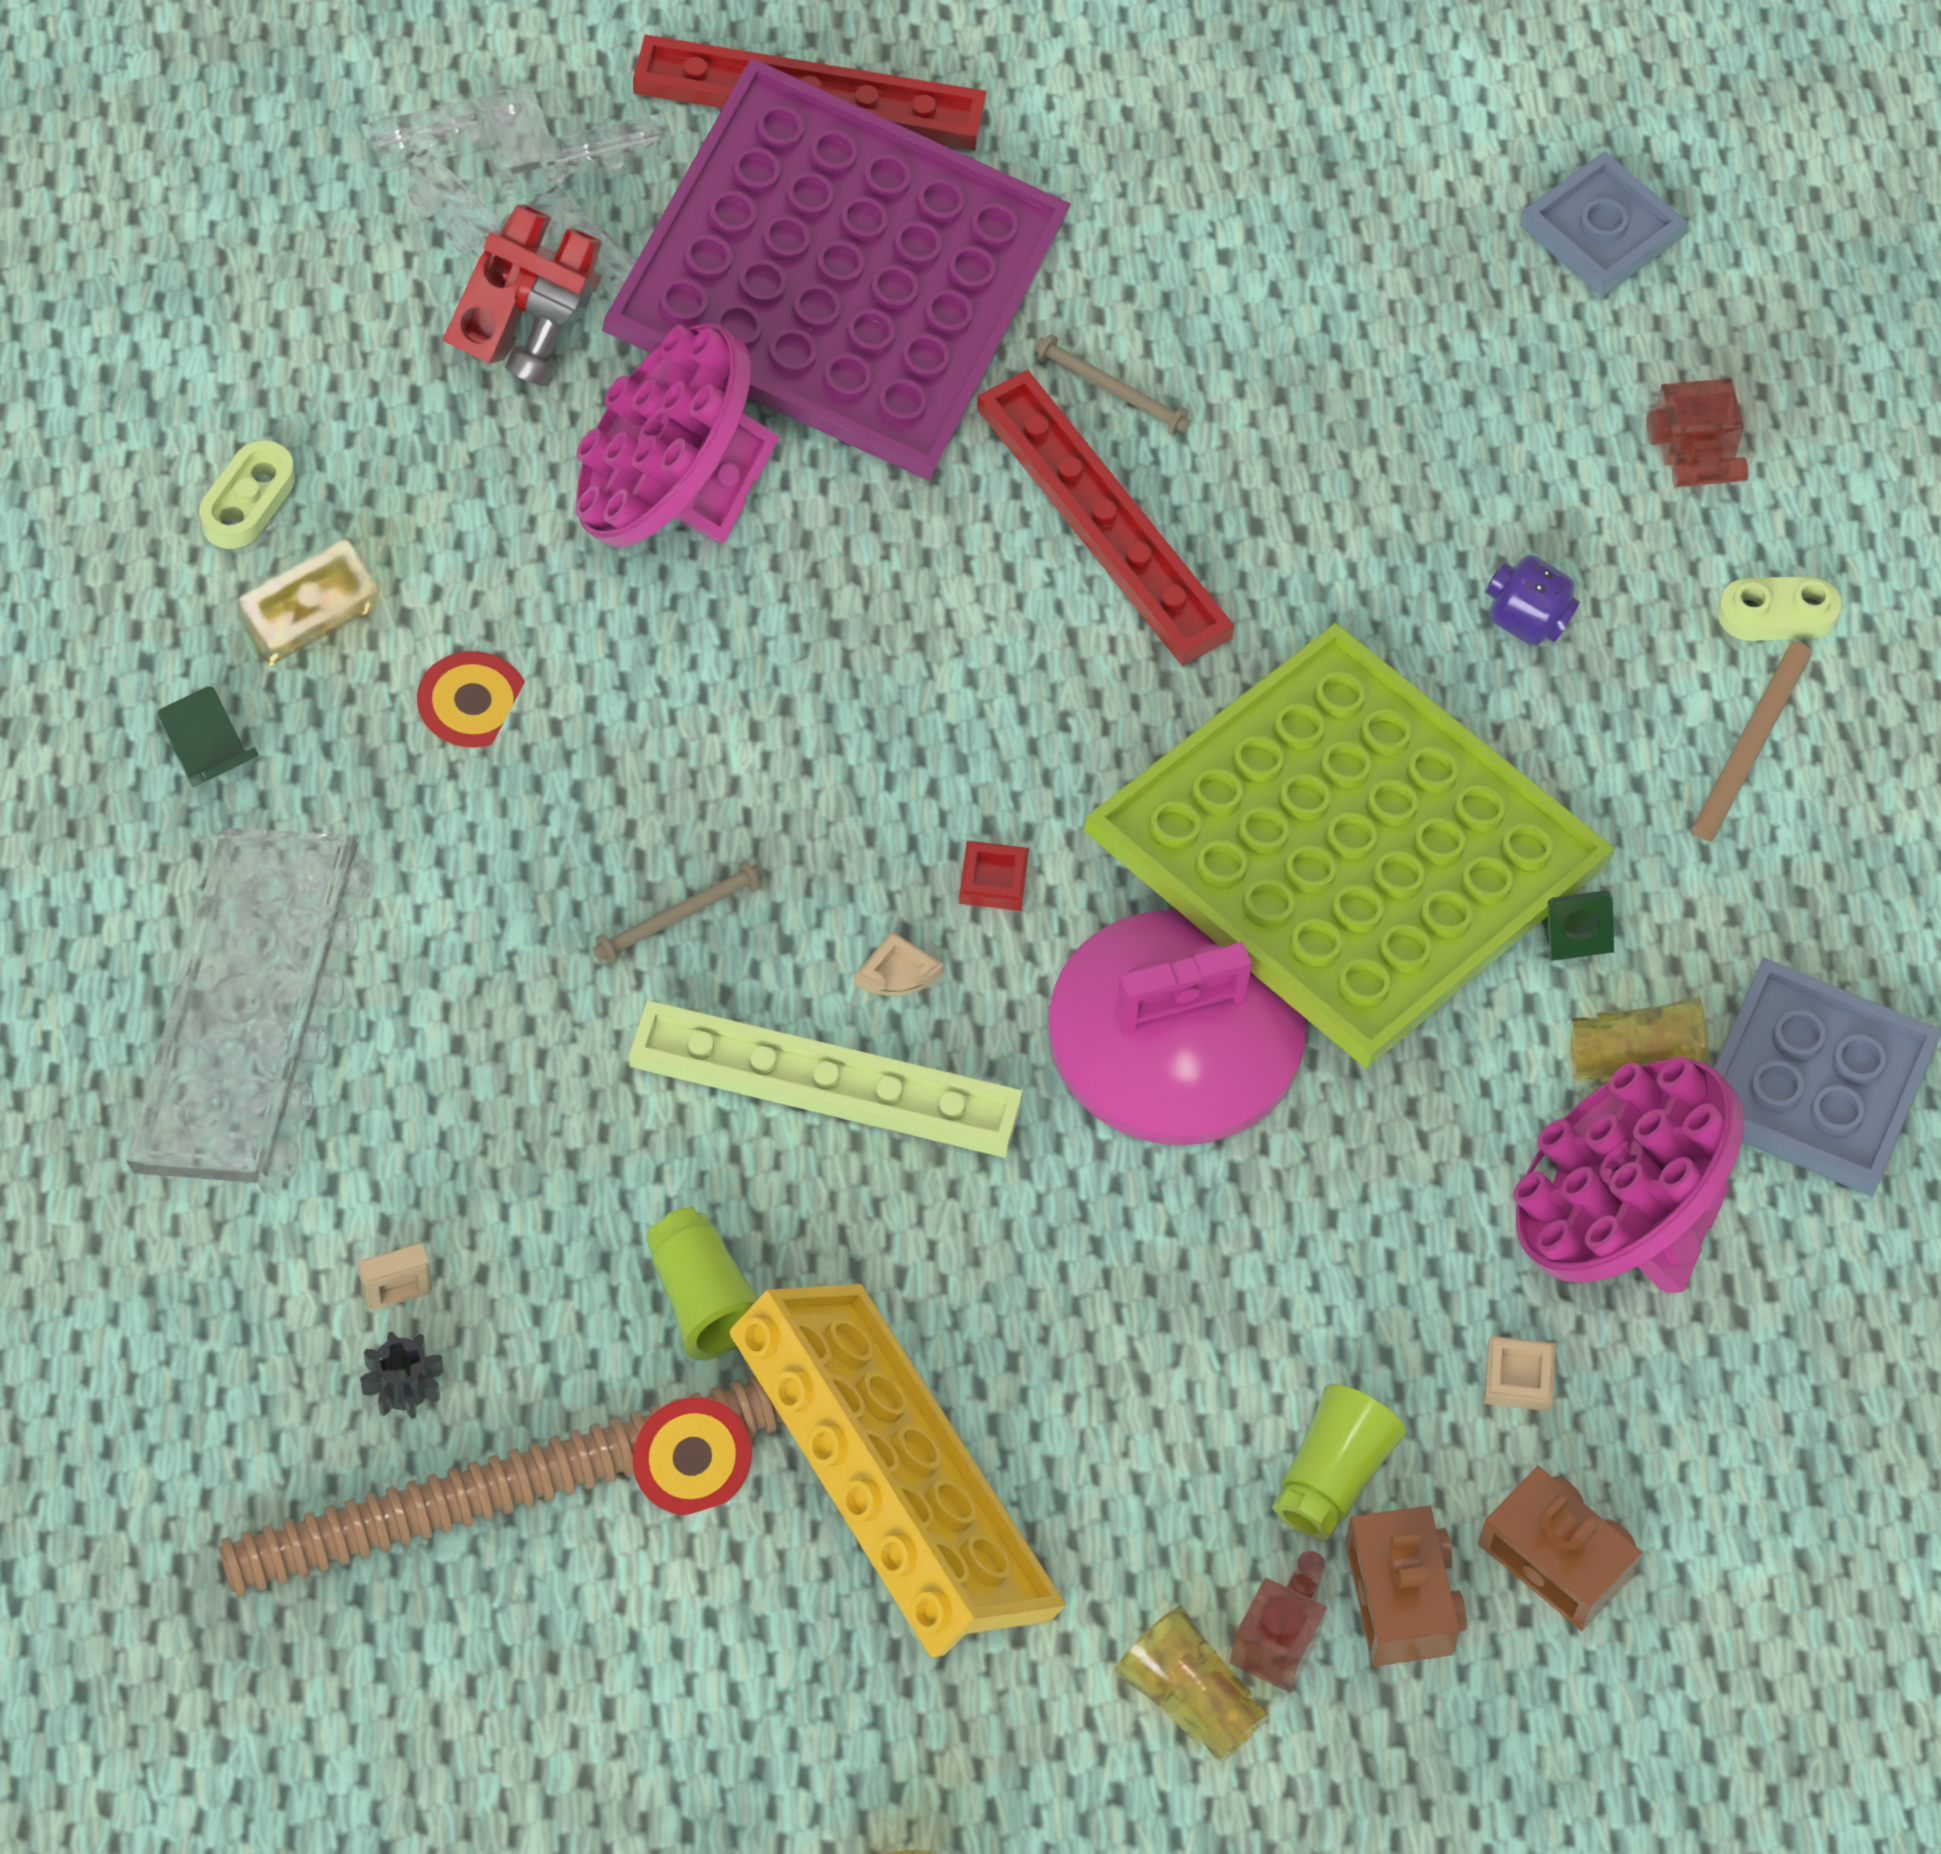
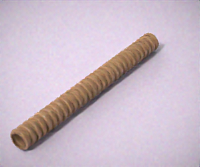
M755 1375L749 1378V1384L742 1385L739 1380H736L729 1384V1390L722 1391L717 1386L709 1390L710 1396L704 1397L719 1401L731 1408L745 1424L750 1439L756 1437V1430L763 1428L769 1434L776 1431V1424L784 1423ZM697 1392V1393L691 1394L689 1397H702V1396L700 1395L699 1392ZM659 1405L650 1407L649 1415L642 1416L639 1411L629 1414V1421L623 1423L619 1417L610 1419L609 1427L603 1429L598 1423L590 1425L589 1433L581 1435L579 1430L570 1431L569 1439L561 1441L558 1436L551 1437L548 1440L549 1445L545 1447H540L538 1442L531 1443L528 1446L529 1451L520 1454L517 1448L509 1450L508 1458L500 1460L497 1455H492L488 1457V1464L479 1466L477 1461L468 1463L467 1471L459 1473L458 1469L453 1467L447 1470V1477L441 1479L434 1473L428 1475L426 1478L427 1483L418 1485L416 1480H411L406 1483L407 1489L397 1491L395 1486L386 1488V1495L379 1498L372 1492L365 1495L366 1502L356 1504L354 1499H349L344 1503L345 1508L337 1511L333 1505L326 1506L324 1508V1515L315 1517L314 1513L310 1511L304 1513V1521L294 1523L292 1518H287L283 1520V1527L275 1530L271 1524L262 1527L263 1533L253 1536L251 1531L248 1530L242 1532V1540L233 1543L230 1537L222 1538L221 1546L218 1548L231 1592H235L236 1596L240 1598L246 1596V1588L256 1585L258 1591L267 1589V1582L276 1579L278 1584L282 1585L288 1582V1575L297 1573L299 1578H304L309 1575L308 1569L318 1566L320 1572L329 1570L330 1562L338 1560L340 1565L343 1566L349 1564V1556L359 1554L361 1559L369 1558L371 1556L370 1550L379 1547L381 1552L385 1553L391 1550V1543L400 1541L404 1547L412 1543L411 1537L421 1535L423 1540L432 1538V1531L441 1528L444 1534L452 1532V1524L461 1522L463 1527H469L473 1525V1518L482 1516L484 1521H488L494 1518L493 1512L502 1509L503 1513L507 1515L513 1513L514 1505L520 1503L526 1509L533 1507L535 1504L534 1499L543 1497L545 1502H549L555 1499L556 1492L563 1491L566 1496L575 1493V1486L581 1484L588 1490L594 1488L595 1480L601 1478L606 1483L614 1482L616 1480L615 1474L623 1472L626 1477L633 1476L632 1455L637 1435L647 1419L661 1407Z

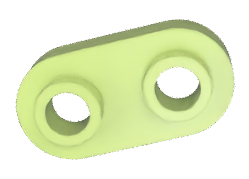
M268 440L255 441L243 446L202 499L199 508L203 534L212 544L226 549L241 548L252 543L265 528L289 495L295 483L293 459L290 452L284 446ZM262 474L274 476L268 482H258L255 480L256 477ZM229 518L241 520V522L233 525L222 524Z
M1817 577L1745 578L1732 582L1724 589L1717 614L1724 630L1738 639L1747 641L1814 639L1827 635L1835 628L1842 609V600L1833 585ZM1803 599H1814L1820 605H1810ZM1743 601H1754L1759 607H1749Z

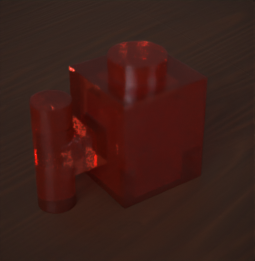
M1732 378L1661 384L1655 409H1649L1647 412V435L1651 445H1660L1664 465H1672L1674 487L1747 481L1749 471L1746 458H1735L1744 425Z
M1307 1551L1299 1556L1295 1572L1287 1587L1266 1577L1264 1578L1235 1634L1229 1664L1289 1693L1294 1689L1320 1638L1327 1611L1326 1606L1316 1602L1325 1567L1324 1559L1319 1553Z

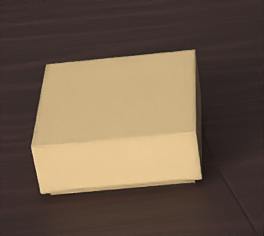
M422 1243L358 1262L361 1289L367 1307L372 1309V1311L430 1294V1290H432L429 1261Z
M1490 1336L1487 1345L1484 1404L1550 1411L1553 1401L1556 1343Z

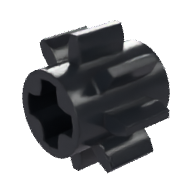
M393 1331L388 1332L387 1342L378 1351L365 1349L363 1352L365 1366L371 1372L360 1377L362 1393L368 1396L379 1393L380 1415H387L393 1408L396 1410H406L410 1418L413 1419L417 1415V1406L425 1398L430 1401H439V1384L433 1378L444 1373L443 1360L441 1355L425 1357L424 1335L419 1334L411 1340L397 1338ZM405 1369L409 1377L398 1379L395 1371Z

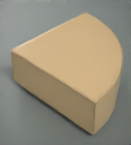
M891 932L856 973L854 985L878 995L900 996L911 994L934 983L943 974L944 964L896 933Z

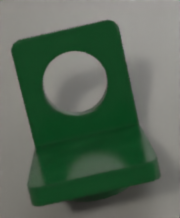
M207 686L173 702L157 712V718L193 788L259 756L255 747L245 751L215 689L211 686Z
M1604 890L1553 897L1548 900V916L1541 921V926L1551 961L1614 953L1613 899L1609 891Z

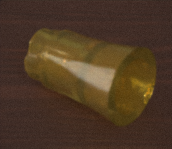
M1698 996L1666 1005L1626 1011L1596 1012L1595 1018H1572L1570 1023V1050L1574 1080L1599 1078L1600 1083H1607L1621 1066L1630 1062H1636L1642 1066L1656 1061L1686 1057L1708 1064L1706 1025L1701 998Z
M1183 1605L1175 1607L1150 1627L1125 1653L1113 1673L1144 1694L1166 1713L1198 1746L1204 1743L1207 1749L1220 1762L1223 1759H1228L1246 1743L1268 1718L1267 1713L1250 1698L1252 1691L1231 1671L1212 1648Z

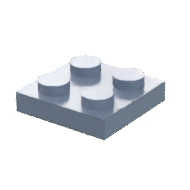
M1606 151L1524 209L1520 220V226L1601 297L1605 296L1685 236L1688 224L1684 218Z

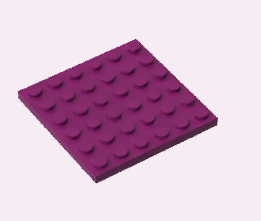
M751 58L604 318L602 331L652 353L662 344L666 335L677 325H682L687 329L704 323L721 325L738 336L748 349L751 363V379L747 398L931 482L1068 215L1071 203Z

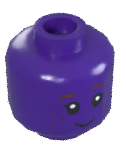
M1525 555L1520 558L1514 567L1503 561L1484 593L1494 598L1489 607L1488 615L1490 620L1529 645H1539L1546 638L1555 642L1568 625L1580 603L1579 600L1573 597L1575 592L1574 581L1566 574L1534 555Z

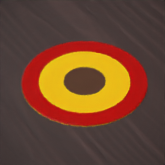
M478 651L455 653L437 661L422 677L417 691L418 711L427 728L445 742L466 748L490 746L495 741L525 681L510 663L498 656Z
M704 1397L678 1399L654 1412L641 1427L634 1443L632 1455L635 1479L644 1495L659 1508L674 1514L690 1515L725 1504L739 1491L750 1470L752 1445L745 1424L725 1404Z

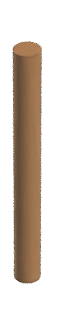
M1791 642L1696 818L1691 828L1693 835L1708 842L1714 840L1812 655V651L1807 645L1801 642Z

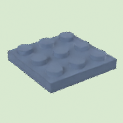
M1763 957L1714 1069L1732 1085L1742 1103L1744 1112L1742 1143L1873 1197L1938 1044L1941 1029Z

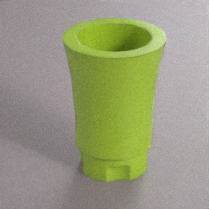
M694 1207L672 1211L663 1220L650 1227L646 1234V1242L653 1254L652 1263L665 1287L676 1316L686 1354L695 1360H710L738 1349L730 1336V1329L760 1297L748 1284L729 1254L718 1230L711 1226L704 1213L696 1212Z
M1327 1385L1324 1388L1313 1422L1304 1441L1281 1481L1283 1488L1276 1497L1272 1509L1280 1516L1282 1522L1295 1530L1320 1541L1329 1540L1338 1522L1346 1520L1360 1494L1381 1464L1407 1435L1405 1425L1389 1408L1371 1396L1345 1385Z

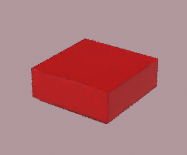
M966 841L959 904L1022 911L1029 848Z

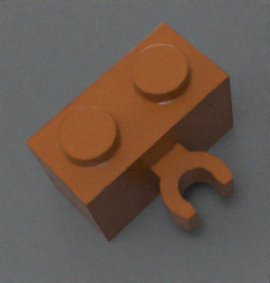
M1538 1465L1486 1518L1478 1542L1481 1548L1581 1632L1633 1578L1642 1555V1551L1636 1547L1633 1537L1622 1525L1610 1519L1603 1520L1584 1504L1581 1494L1569 1481L1559 1476H1550Z
M1431 1505L1352 1516L1345 1545L1372 1667L1452 1656L1459 1632L1466 1631L1467 1628L1466 1609L1461 1592L1459 1590L1450 1591L1446 1569L1452 1567L1451 1543L1446 1528L1436 1529Z

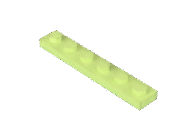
M649 1000L646 1001L629 1053V1067L1003 1158H1006L1023 1097V1090Z

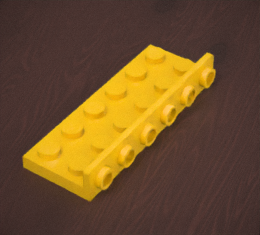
M862 1284L766 1290L730 1329V1336L929 1656H944L965 1634L1044 1623L1052 1620L1066 1606L1064 1600Z

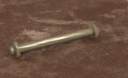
M1052 334L1047 336L1046 339L1041 337L1036 343L1037 361L1045 363L1049 358L1168 424V433L1172 436H1175L1178 431L1185 433L1191 424V420L1188 419V409L1181 407L1177 412L1060 348L1057 346L1058 338Z
M745 860L738 864L739 873L610 939H607L604 934L596 936V946L592 947L595 957L599 962L606 959L608 964L612 965L617 962L616 953L746 886H749L752 892L760 888L759 880L763 878L761 870L756 864L751 866Z

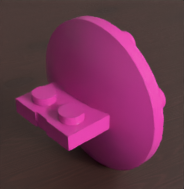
M704 323L688 329L682 325H677L666 335L662 344L635 369L629 378L623 375L612 383L604 400V404L608 408L597 427L590 430L583 437L576 453L577 459L582 462L577 483L576 516L579 517V521L587 533L612 547L630 546L650 537L675 517L714 542L725 543L746 503L744 499L755 479L758 480L780 438L743 413L751 379V363L748 349L738 336L723 326L714 323Z
M1162 910L1133 915L1108 925L1092 935L1072 954L1063 967L1051 996L1048 1037L1053 1060L1063 1082L1078 1102L1092 1115L1112 1128L1138 1139L1169 1145H1192L1217 1141L1235 1135L1262 1120L1280 1103L1292 1086L1300 1068L1306 1039V1018L1250 972L1252 963L1243 942L1222 947L1178 910Z
M1686 1057L1656 1061L1642 1066L1636 1062H1630L1621 1066L1612 1075L1609 1082L1587 1096L1563 1119H1558L1548 1124L1540 1133L1537 1140L1539 1151L1535 1155L1526 1175L1518 1182L1513 1192V1198L1517 1202L1516 1231L1520 1245L1525 1253L1544 1272L1563 1281H1599L1638 1267L1660 1290L1667 1293L1684 1292L1702 1251L1700 1248L1708 1229L1712 1228L1730 1187L1726 1181L1740 1151L1744 1131V1112L1735 1089L1710 1065ZM1545 1155L1558 1167L1553 1183L1542 1172H1533Z

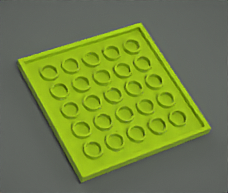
M1336 622L1087 815L1083 830L1218 945L1226 947L1243 942L1252 963L1250 972L1366 1070L1548 916L1547 903L1549 899L1573 895L1610 864L1616 849Z

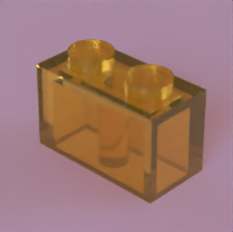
M346 538L238 599L237 618L264 662L270 667L375 609L379 589Z

